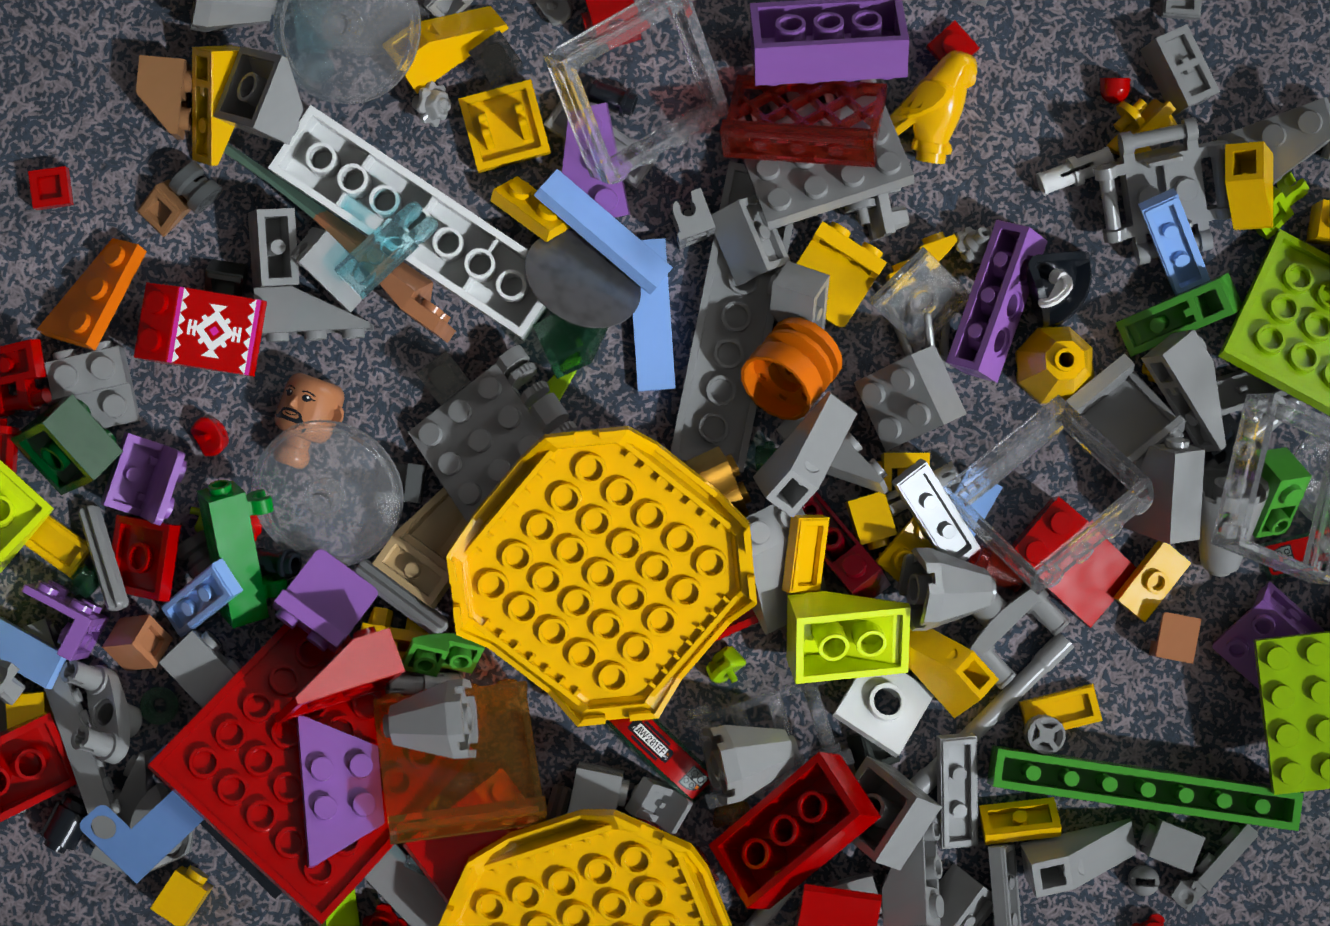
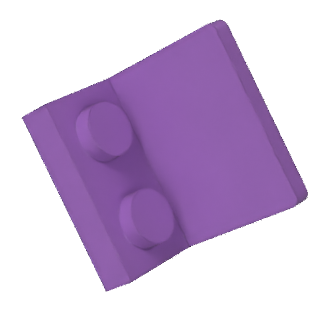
M39 580L38 583L24 584L21 592L75 619L73 623L68 622L61 631L57 641L61 646L57 655L69 661L89 658L109 620V617L100 613L103 607L86 598L78 600L68 597L69 589L51 580H48L47 583Z
M1269 581L1258 592L1254 606L1218 637L1212 647L1259 689L1254 639L1324 632L1325 630Z

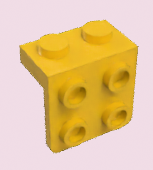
M822 221L796 264L830 275L826 320L838 328H843L847 325L887 262L881 259L883 253L873 245L863 242L861 246L849 238L851 232L834 221L830 225Z

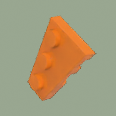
M112 238L36 330L47 337L95 351L147 251L138 244Z

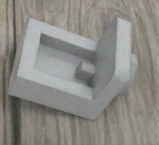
M643 776L640 783L634 787L631 798L624 809L636 818L655 822L668 833L676 834L693 803L668 783Z

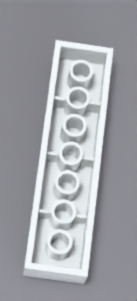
M312 105L309 106L300 119L299 128L292 137L290 144H283L268 169L277 177L525 341L546 310V307L534 295L527 281L525 261L529 250Z

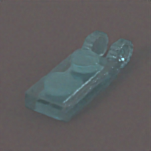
M409 202L394 217L386 219L335 267L334 270L337 275L362 299L419 247L418 244L424 243L438 228V222L432 216H428L409 233L403 230L414 223V220H417L422 213V206L418 202Z

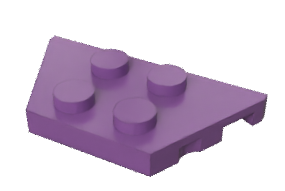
M299 716L296 718L307 865L308 868H313L385 823L379 753L377 745L308 717Z

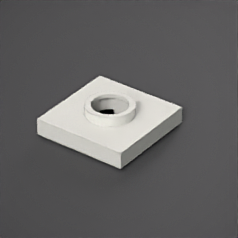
M906 673L854 678L832 716L896 758L900 755L934 695L926 686ZM883 689L890 692L895 698L898 697L900 707L895 714L885 715L876 709L874 697L878 690Z

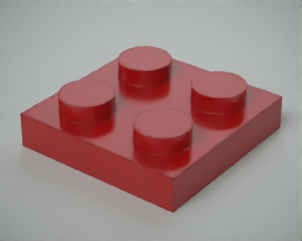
M116 515L112 548L126 594L156 601L170 602L180 525L162 522L159 526L143 518Z

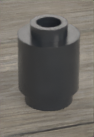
M65 793L62 800H57L40 833L46 839L44 841L45 846L63 854L66 849H76L83 835L80 829V822L88 815L83 799Z

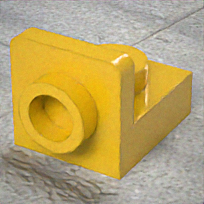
M882 453L881 461L877 462L887 473L884 481L889 491L892 490V469H897V476H899L920 459L925 460L930 466V453Z

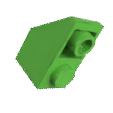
M1287 447L1256 451L1255 456L1258 465L1254 467L1250 464L1245 477L1254 480V473L1261 476L1268 482L1269 493L1252 535L1255 538L1286 534L1312 476Z

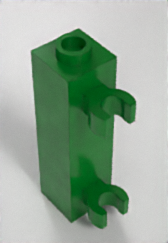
M233 480L214 481L208 485V488L196 492L210 563L212 564L223 558L243 589L240 594L220 609L221 616L232 628H236L268 618L266 599L277 598L283 589L286 590L288 588V584L285 578L281 579L279 574L269 573L261 577L250 519L252 515H264L273 512L272 497L270 495L266 496L264 489L255 490L246 495V492Z

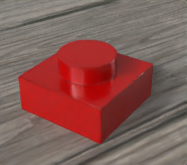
M956 20L926 46L927 50L938 62L946 54L954 50L973 56L980 49Z
M61 166L28 171L33 209L43 210L74 205L68 167Z

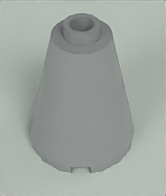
M1219 466L1204 469L1200 540L1197 541L1200 564L1213 576L1225 577L1237 571L1246 552L1269 493L1268 482L1255 473L1253 480L1242 476L1243 469L1239 468L1238 470L1241 474L1239 477L1233 476L1228 467Z

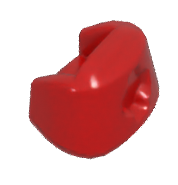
M201 417L194 422L190 429L204 456L218 455L229 443L226 428L215 418Z

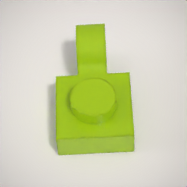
M1291 171L1277 182L1278 188L1273 186V228L1255 229L1260 236L1267 240L1294 215L1291 206L1303 198L1310 189L1303 178L1293 185L1296 180Z

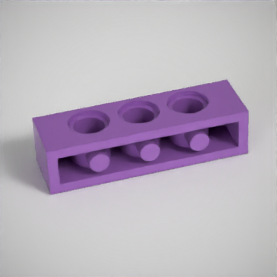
M996 220L946 360V363L964 374L998 383L1029 295L1026 278L1028 263L1032 256L1044 253L1048 242L1030 227Z

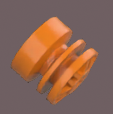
M788 317L777 323L763 343L746 360L741 368V381L750 398L768 414L784 420H797L805 417L821 394L825 392L830 383L837 377L842 369V355L837 343L829 333L816 323L803 318Z

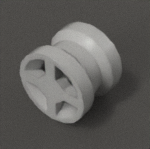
M1038 714L1026 722L1023 729V737L1026 744L1036 752L1053 754L1063 746L1066 739V731L1057 719L1046 714Z

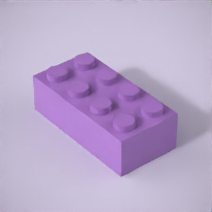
M797 0L750 3V38L755 86H778L780 84L795 83L815 84L831 81L853 82L867 79L890 80L908 77L909 36L902 0Z

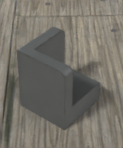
M381 462L378 489L374 490L373 498L422 504L426 466L410 463Z

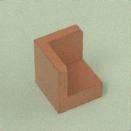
M1164 612L1161 617L1157 641L1151 640L1149 655L1193 664L1201 619Z
M150 614L123 617L117 621L102 648L126 671L152 669L157 667L173 638Z

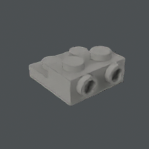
M103 341L99 343L95 351L90 349L91 352L76 355L75 349L59 351L52 354L54 361L44 363L52 400L58 402L73 394L76 399L83 401L89 407L92 417L105 429L141 421L125 348L121 346L113 347L112 341Z

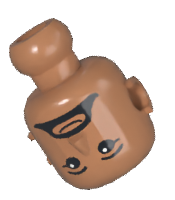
M296 373L289 378L274 419L275 425L282 431L287 432L284 441L275 450L276 460L304 469L309 464L311 457L309 449L312 441L316 443L326 442L331 437L334 428L339 427L343 421L344 410L342 406L344 403V392L342 388L304 373Z

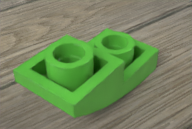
M456 633L422 635L412 638L402 663L406 671L437 677L441 667L472 674L485 647L457 636Z

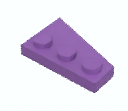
M608 103L569 110L562 173L616 218L630 215Z

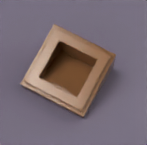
M171 180L155 185L137 210L163 237L191 211L187 206V200L183 196H177L168 187Z

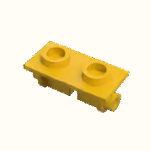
M913 517L882 553L879 552L877 554L879 557L875 561L881 569L888 572L899 582L903 557L906 554H913L911 550L914 548H933V546Z

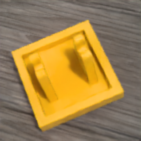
M531 79L458 98L478 173L551 154Z

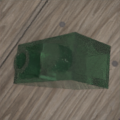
M555 314L549 315L541 322L533 325L557 379L591 364L609 328L579 326Z

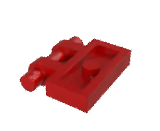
M29 339L0 346V417L12 415L15 410L19 409L25 411L37 410L42 404L51 402L52 395L50 390L47 388L38 390L35 386L34 379L46 377L40 339ZM16 384L17 395L9 394L8 385Z

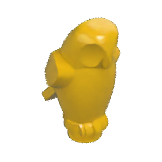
M957 50L946 54L928 75L919 81L890 115L898 136L910 126H913L914 139L912 140L911 149L917 150L915 160L945 164L946 155H951L953 149L949 140L962 114L967 88L972 87L976 82L977 62L972 55Z

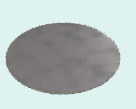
M566 230L548 242L539 238L531 246L526 256L525 273L534 295L548 310L570 323L589 328L612 327L630 318L639 305L641 287L576 231Z

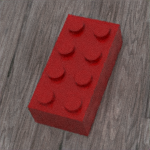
M818 752L711 842L709 847L746 908L771 909L880 819L881 816L842 756Z

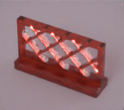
M737 75L727 119L722 120L720 128L723 157L875 167L877 159L876 146L888 92L887 84L831 81L815 84L795 83L780 84L778 86H755L754 76ZM744 89H760L763 94L752 100H749L743 93ZM788 91L798 92L801 95L788 103L781 97L782 94ZM824 94H835L838 97L826 105L818 99V97ZM862 96L877 97L874 102L865 107H862L855 101ZM770 101H773L779 107L767 115H764L758 109ZM810 103L816 111L804 118L796 112L797 109ZM846 105L854 111L853 114L842 120L834 114L835 111ZM749 113L757 119L756 121L738 120ZM787 115L795 122L793 124L774 123ZM823 118H826L832 124V126L813 125ZM862 120L870 126V129L850 128Z

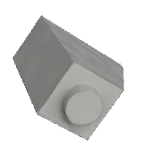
M1180 437L1166 438V443L1150 445L1120 517V527L1167 544L1200 540L1205 449L1189 445V439Z

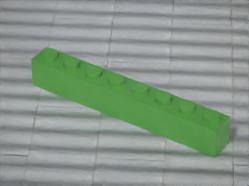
M992 745L987 783L997 788L1299 831L1304 795L1303 792L1274 795L1271 792V785L1058 754H1041L1036 751Z

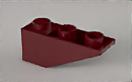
M815 492L802 509L805 515H824L830 518L824 563L850 595L876 598L891 586L886 575L826 502Z

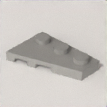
M1323 97L1218 136L1217 140H1227L1228 144L1264 141L1273 152L1274 185L1294 167L1303 163L1330 142V103L1328 97Z

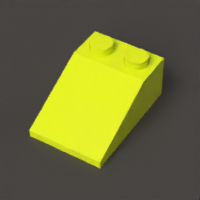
M1 460L0 573L54 510L50 504Z
M828 591L788 594L786 660L795 683L802 684L908 673L911 615L909 603Z

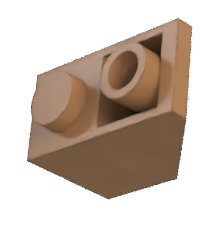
M139 55L136 94L173 137L178 140H184L185 130L190 131L192 127V108H188L189 93H192L191 65L181 58Z

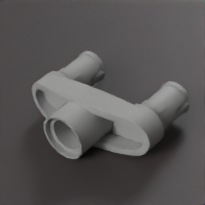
M1039 583L1033 584L1021 591L1008 602L996 591V597L991 601L989 607L971 614L982 627L967 648L973 650L999 680L995 685L999 689H1003L1016 676V673L993 651L995 648L994 644L1025 614L1032 613L1054 636L1058 635L1070 623V620L1048 598L1049 593Z
M78 660L66 662L61 668L60 677L65 683H71L85 689L91 728L80 726V729H76L72 733V747L75 750L91 753L100 761L109 764L119 763L129 750L130 738L135 736L141 727V710L127 703L120 679L112 669L101 665H87Z

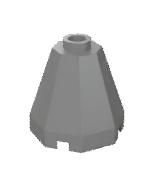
M194 0L190 30L211 32L267 24L271 20V15H279L281 0Z
M914 548L911 550L913 554H906L903 557L898 591L899 595H906L907 603L911 607L910 629L912 631H927L985 610L996 597V582L985 568L932 548Z
M447 680L391 705L389 714L383 717L385 737L391 738L392 744L395 746L453 759L476 758L477 750H470V744L478 743L477 706L474 695L466 696L465 689L472 688L470 680Z
M717 724L704 727L702 735L710 736L709 741L702 742V750L709 781L713 788L721 787L723 794L716 795L720 804L728 805L743 801L794 767V758L799 757L796 739L793 735L788 736L785 729Z

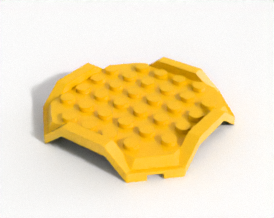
M630 426L544 434L520 456L476 509L446 554L456 635L487 647L549 694L577 727L606 724V720L629 718L630 721L659 719L678 685L733 621L757 605L749 521L707 480L660 443Z
M580 809L510 832L470 856L438 926H732V923L710 869L692 843L616 809Z

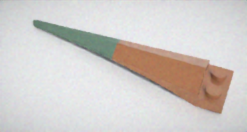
M227 143L224 150L226 155L274 187L327 230L369 272L403 312L446 343L450 341L456 330L447 324L451 317L431 303L433 281Z

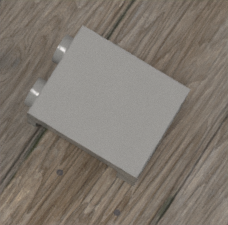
M1124 353L1066 400V412L1125 477H1128L1134 471L1137 474L1139 473L1150 445L1166 443V438H1183L1184 434L1182 432L1185 430L1186 420L1181 415L1178 417L1174 415L1134 371L1135 364Z

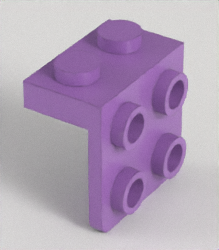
M125 432L120 444L123 452L115 459L100 504L139 516L152 524L160 526L163 520L168 519L172 513L175 503L172 494L176 482L180 483L187 469V461L184 460L185 453L168 445Z
M319 549L315 551L286 590L283 589L274 601L273 608L277 611L275 616L284 624L293 629L297 625L309 635L306 639L315 647L324 652L328 648L335 653L374 602L378 591L373 585L327 551Z

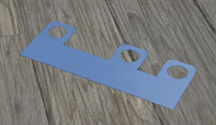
M164 745L156 754H154L150 758L149 763L164 749L166 745ZM172 790L132 829L105 805L97 806L82 819L80 829L137 884L204 819ZM97 816L109 817L116 826L114 836L109 839H102L96 836L91 828L92 820Z

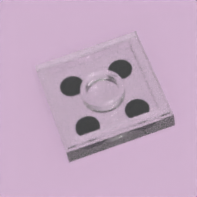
M922 247L869 299V302L920 350L926 344L924 313L929 312L931 314L933 333L935 335L967 304L970 292L936 258Z

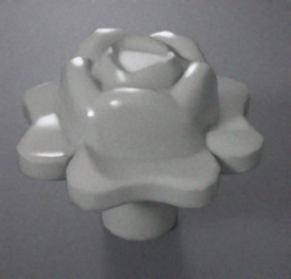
M433 81L427 82L426 88L422 87L419 90V95L414 96L412 107L418 113H421V123H429L432 127H438L440 120L444 121L446 119L448 111L451 109V101L445 92L446 88L444 85H436Z
M966 227L964 231L957 232L956 238L958 243L956 250L961 254L965 262L981 264L992 234L991 231L986 227H980L978 231L971 227Z

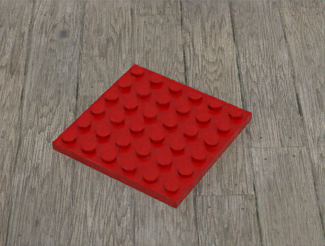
M284 624L164 747L147 767L311 919L321 926L472 758L453 759L395 746L392 744L391 738L385 737L383 730L384 715L389 714L391 705L413 695H386L383 689L379 692L302 715L378 746L385 821L382 826L358 839L345 849L322 861L317 866L308 868L296 718L277 723L274 716L343 649L342 644L352 638L348 635L335 653L328 648L324 652L306 639L309 634L297 625L293 629Z

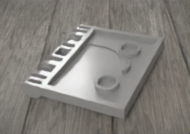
M876 79L857 80L861 90L858 93L854 82L840 81L843 90H845L846 97L834 100L830 82H818L824 104L821 105L817 103L811 84H803L785 90V97L791 111V115L787 116L784 114L777 93L770 95L768 103L775 120L762 123L760 109L755 101L748 102L746 106L753 125L751 128H748L740 105L726 109L732 133L768 230H773L915 183L913 171L878 89Z
M521 345L513 346L504 352L493 366L408 431L467 522L520 456L544 434L577 431L578 428L574 421L565 422L569 414L554 393L547 394L550 390L545 380L532 384L531 387L523 391L522 395L518 392L517 389L537 373L536 366L533 362H529L530 357Z

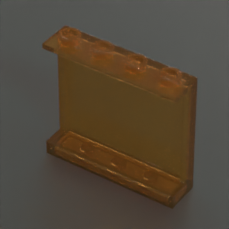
M503 679L496 682L495 685L487 686L471 683L472 688L465 689L466 696L474 695L477 706L478 743L470 744V750H477L476 758L453 759L393 745L391 738H386L384 735L383 717L389 714L391 705L413 695L403 696L400 693H389L383 695L380 699L373 700L390 845L526 827L546 821L547 807L545 796H542L527 700V681L517 682L515 679Z

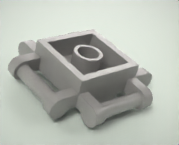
M1194 117L1183 119L1181 124L1145 132L1132 134L1131 131L1118 133L1120 157L1117 158V162L1093 168L1095 180L1099 181L1106 225V228L1103 230L1104 242L1118 243L1127 238H1132L1134 256L1138 265L1150 263L1152 258L1159 257L1154 243H1147L1146 234L1150 233L1138 206L1139 203L1174 188L1179 196L1190 228L1194 224L1195 234L1193 235L1200 252L1213 250L1214 248L1209 221L1231 219L1225 185V144H1228V141L1216 140L1199 144V129ZM1183 139V144L1134 154L1135 149ZM1211 157L1217 201L1216 205L1207 206L1201 166V159ZM1120 176L1126 224L1122 225L1114 178Z

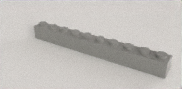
M44 618L23 627L27 632L58 649L61 645L57 643L60 631L55 622L52 623V621ZM59 674L53 688L45 689L87 814L97 806L105 805L121 818V805L117 799H114L111 791L114 789L113 782L109 776H106L104 771L106 763L98 760L91 753L75 750L71 745L72 733L76 729H80V726L89 727L88 724L91 722L88 712L82 708L81 701H83V697L79 688H76L74 684L63 682ZM97 816L92 820L91 825L96 836L102 839H109L114 836L116 826L109 817Z

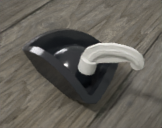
M1089 252L1037 254L1030 259L1026 278L1032 306L1041 328L1055 327L1064 323L1085 302L1092 281Z

